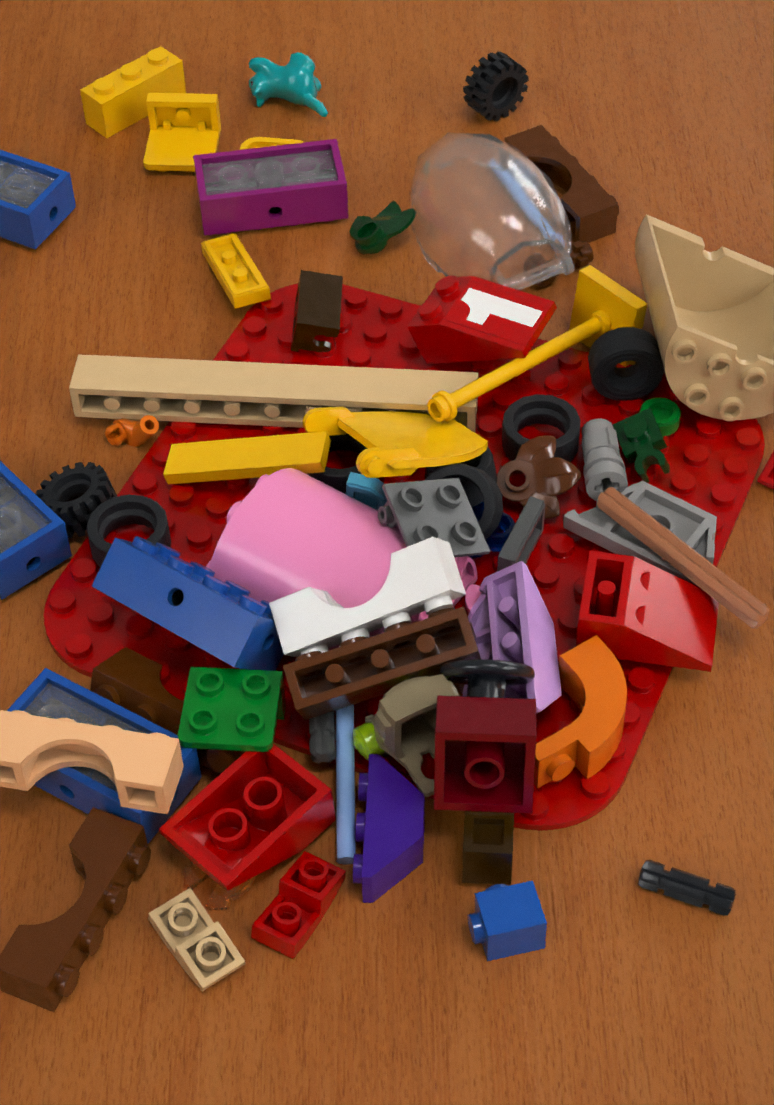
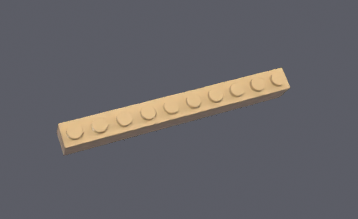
M78 354L69 391L75 417L140 420L146 415H151L158 421L304 428L302 423L303 417L306 412L314 408L344 406L350 412L396 411L429 414L427 403L433 394L441 390L450 394L478 379V372ZM478 398L457 408V416L454 418L473 432L476 431Z

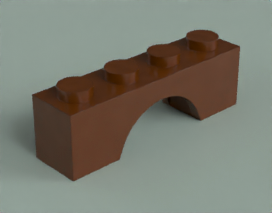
M542 125L505 138L504 160L524 186H545L563 194L560 203L559 226L573 242L580 240L581 242L587 241L590 243L616 233L617 216L619 215V206L616 199L598 184L596 178L579 164L575 156L568 153L555 136H552Z
M125 647L93 668L90 691L178 735L184 701L174 697L161 684V664ZM197 749L199 764L218 774H221L246 752Z
M92 807L69 844L75 870L85 880L80 897L67 912L56 919L35 925H18L0 954L1 991L52 1012H55L63 997H69L74 991L79 979L81 966L87 956L94 955L100 947L107 922L112 914L117 915L122 910L127 898L129 885L135 875H141L145 871L150 860L151 850L148 847L143 825Z

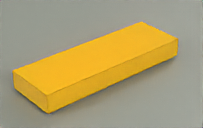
M236 233L201 242L202 253L235 309L271 299L269 286Z

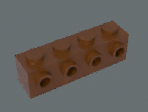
M451 607L441 609L428 615L427 619L412 624L410 622L398 623L384 629V633L369 638L363 636L351 638L340 643L339 648L323 653L321 651L305 653L295 658V662L283 665L296 711L304 720H308L384 695L392 687L405 680L415 677L440 675V667L447 662L481 659L465 608L455 609Z

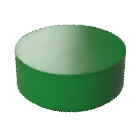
M652 398L642 404L640 412L651 408L663 436L671 435L679 428L681 410L672 400Z

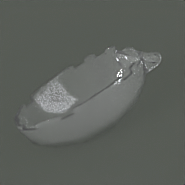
M447 133L418 156L410 193V209L414 208L416 211L411 228L425 260L437 272H442L445 276H476L517 290H522L561 273L565 275L574 273V264L570 257L572 252L571 224L550 177L518 148L490 134Z

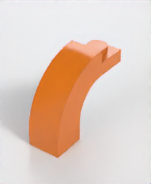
M597 635L561 654L559 657L561 688L576 703L581 713L570 725L536 744L534 785L537 789L552 780L559 781L565 778L574 767L586 779H589L608 763L621 741L627 701L626 680L615 655Z

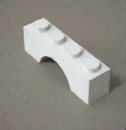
M431 537L391 553L390 569L383 587L371 600L360 606L344 608L327 591L307 587L272 601L269 605L284 655L298 657L313 651H321V653L329 651V648L351 638L362 636L369 638L370 632L383 627L386 629L389 626L402 622L411 623L410 617L426 611V614H431L441 609L453 607L452 600L466 595L450 543L436 537Z

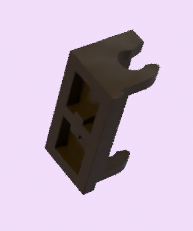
M301 270L295 297L291 351L299 352V349L314 352H328L331 350L330 342L318 341L314 337L318 335L338 337L341 315L342 276Z

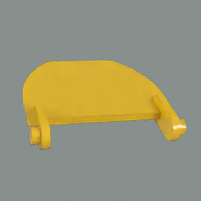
M341 406L310 409L306 412L302 421L303 427L308 433L327 431L329 436L346 435L348 433L368 449L360 452L356 460V468L367 478L412 475L418 468L465 462L482 455L488 446L487 440L455 419L449 422H437L430 414L396 411L350 412L346 407Z

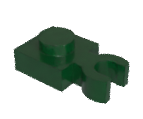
M651 408L612 424L614 430H616L625 458L629 464L635 462V470L642 481L649 482L647 469L654 464L660 465L664 474L670 472L669 463L660 451L666 448L667 445Z

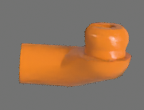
M146 415L139 421L121 418L115 420L113 425L106 428L105 436L111 445L119 446L125 442L130 446L137 447L145 444L158 431L159 423L151 415Z

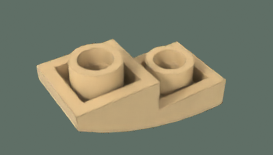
M191 888L148 913V920L202 992L245 965V960L218 921L213 922Z

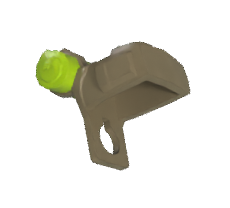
M443 674L415 677L395 685L379 701L376 715L371 714L365 717V724L353 729V744L361 756L369 761V754H379L382 757L390 755L405 767L417 788L425 797L434 795V779L426 777L421 772L420 767L423 764V755L430 753L432 758L435 759L437 695L459 696L452 681H448Z

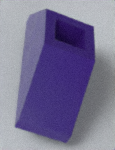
M369 754L368 773H359L358 798L359 801H366V813H357L356 842H364L363 854H354L353 883L362 884L363 903H374L423 863L425 795L379 754Z

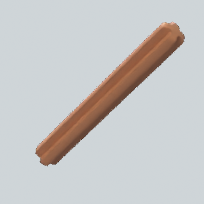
M608 487L604 492L600 493L597 503L600 510L748 626L757 629L761 624L765 623L770 611L768 606L614 487Z

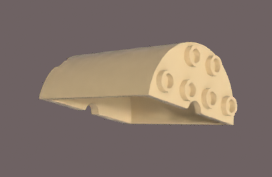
M646 214L637 232L635 258L666 378L673 393L690 409L702 415L726 421L753 419L774 413V268L723 246L713 252L705 251L702 237Z

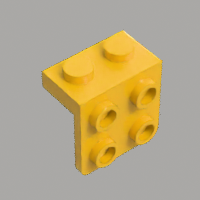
M148 93L146 104L150 133L143 160L144 168L159 172H195L193 155L217 153L221 132L218 94Z

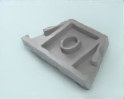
M644 481L626 487L621 492V494L713 564L717 516ZM598 499L595 508L580 514L573 509L564 515L563 528L615 554L635 556L696 585L600 510L597 506Z

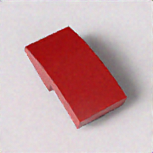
M304 851L279 880L278 895L252 924L251 938L294 959L329 909L346 878V870Z

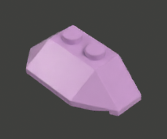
M520 561L483 579L479 589L482 593L472 606L468 620L472 623L481 659L518 662L533 668L535 672L534 679L527 684L506 686V698L536 699V713H538L562 696L554 622L527 565ZM464 685L463 696L466 697L468 685Z

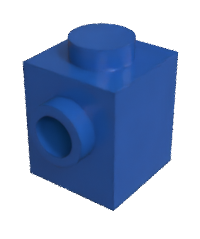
M533 880L510 886L497 884L482 892L475 893V912L468 914V925L473 943H482L487 961L545 949L547 921Z

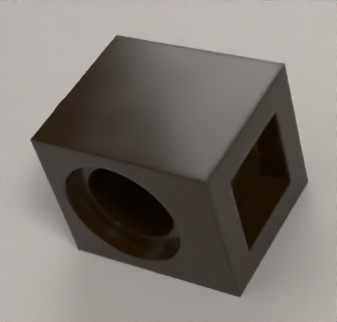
M465 811L462 883L511 885L514 813Z

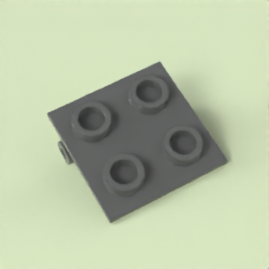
M459 478L387 483L382 485L387 502L384 506L379 507L378 519L380 523L386 524L390 528L398 526L406 547L428 538L436 537L450 543L454 557L483 555L491 552Z

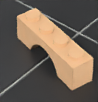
M0 710V787L29 791L37 781L53 771L66 767H88L98 770L112 780L117 788L121 807L168 815L184 767L179 739L156 732L146 734L123 730L114 725L97 726L78 723L69 718L53 719L34 716L21 710L11 712Z

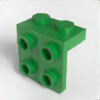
M190 667L178 730L180 745L184 748L269 751L273 747L277 719L284 720L286 701L283 671Z

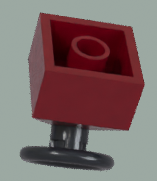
M489 659L457 660L443 664L440 667L439 674H443L448 681L468 685L467 697L437 695L434 810L532 813L537 736L536 699L506 698V686L522 685L531 682L535 677L533 668L518 662Z

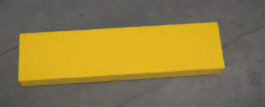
M327 431L172 444L163 476L168 484L258 478L264 474L271 475L285 468L297 469L305 474L323 473L326 468L331 439Z

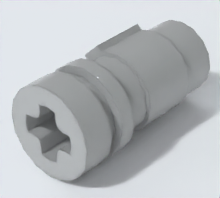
M602 418L590 420L584 424L581 430L582 451L585 463L583 474L586 492L589 497L597 501L600 493L604 492L608 487H614L620 493L628 487L625 464L620 457L617 433L612 423Z

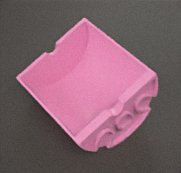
M285 468L271 475H262L243 501H237L231 506L226 518L227 525L220 536L212 559L206 567L215 572L214 578L224 583L228 580L250 591L248 597L259 602L262 600L272 602L307 587L327 591L342 607L352 608L368 602L380 591L389 573L391 553L406 548L398 526L390 528L386 524L380 523L378 510L297 469ZM468 556L454 557L466 592L468 586L474 584L478 579L475 562ZM462 597L452 600L453 607ZM426 611L413 615L410 617L412 621L410 624L427 619L430 614H426ZM384 627L370 632V637L384 633ZM339 645L331 647L329 650L339 648Z

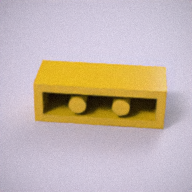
M160 46L80 89L86 124L105 138H109L148 116L146 104L148 93H186L183 61Z

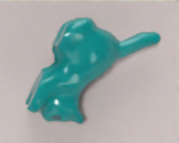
M300 52L293 53L290 56V61L285 66L277 65L261 57L252 58L249 61V68L256 74L249 79L248 86L256 98L258 107L263 106L269 98H280L295 105L307 106L321 117L328 115L325 105L316 99L322 87L318 78L313 76L315 63L309 56Z

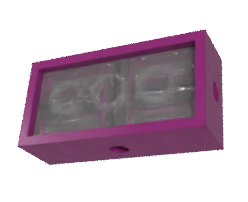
M337 139L193 155L204 236L288 225L296 226L322 221L330 222L349 218L347 182Z

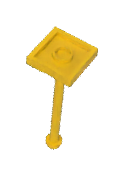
M591 265L579 270L568 331L529 351L525 358H516L450 394L443 390L436 392L427 403L429 414L437 422H449L457 416V408L580 342L591 348L592 344L601 335L613 329L622 327L641 329L644 325L648 303ZM624 361L620 364L627 367L629 364L634 365L636 362Z

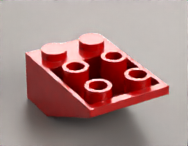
M589 551L578 617L576 646L597 635L615 655L616 659L711 672L719 602L700 587L635 556Z

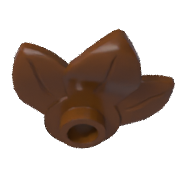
M538 436L522 444L516 460L509 461L500 468L497 474V485L505 499L512 502H520L523 508L530 496L544 500V519H551L560 516L559 501L556 496L567 492L576 485L581 478V472L569 461L554 457L556 452L555 437ZM522 474L526 481L522 486L516 487L509 481L511 476Z

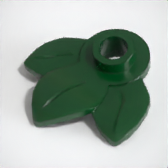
M392 201L374 218L358 216L350 228V235L356 240L355 246L357 250L362 254L380 252L385 248L387 241L391 237L400 234L408 228L415 218L416 211L412 208L402 212L397 202Z

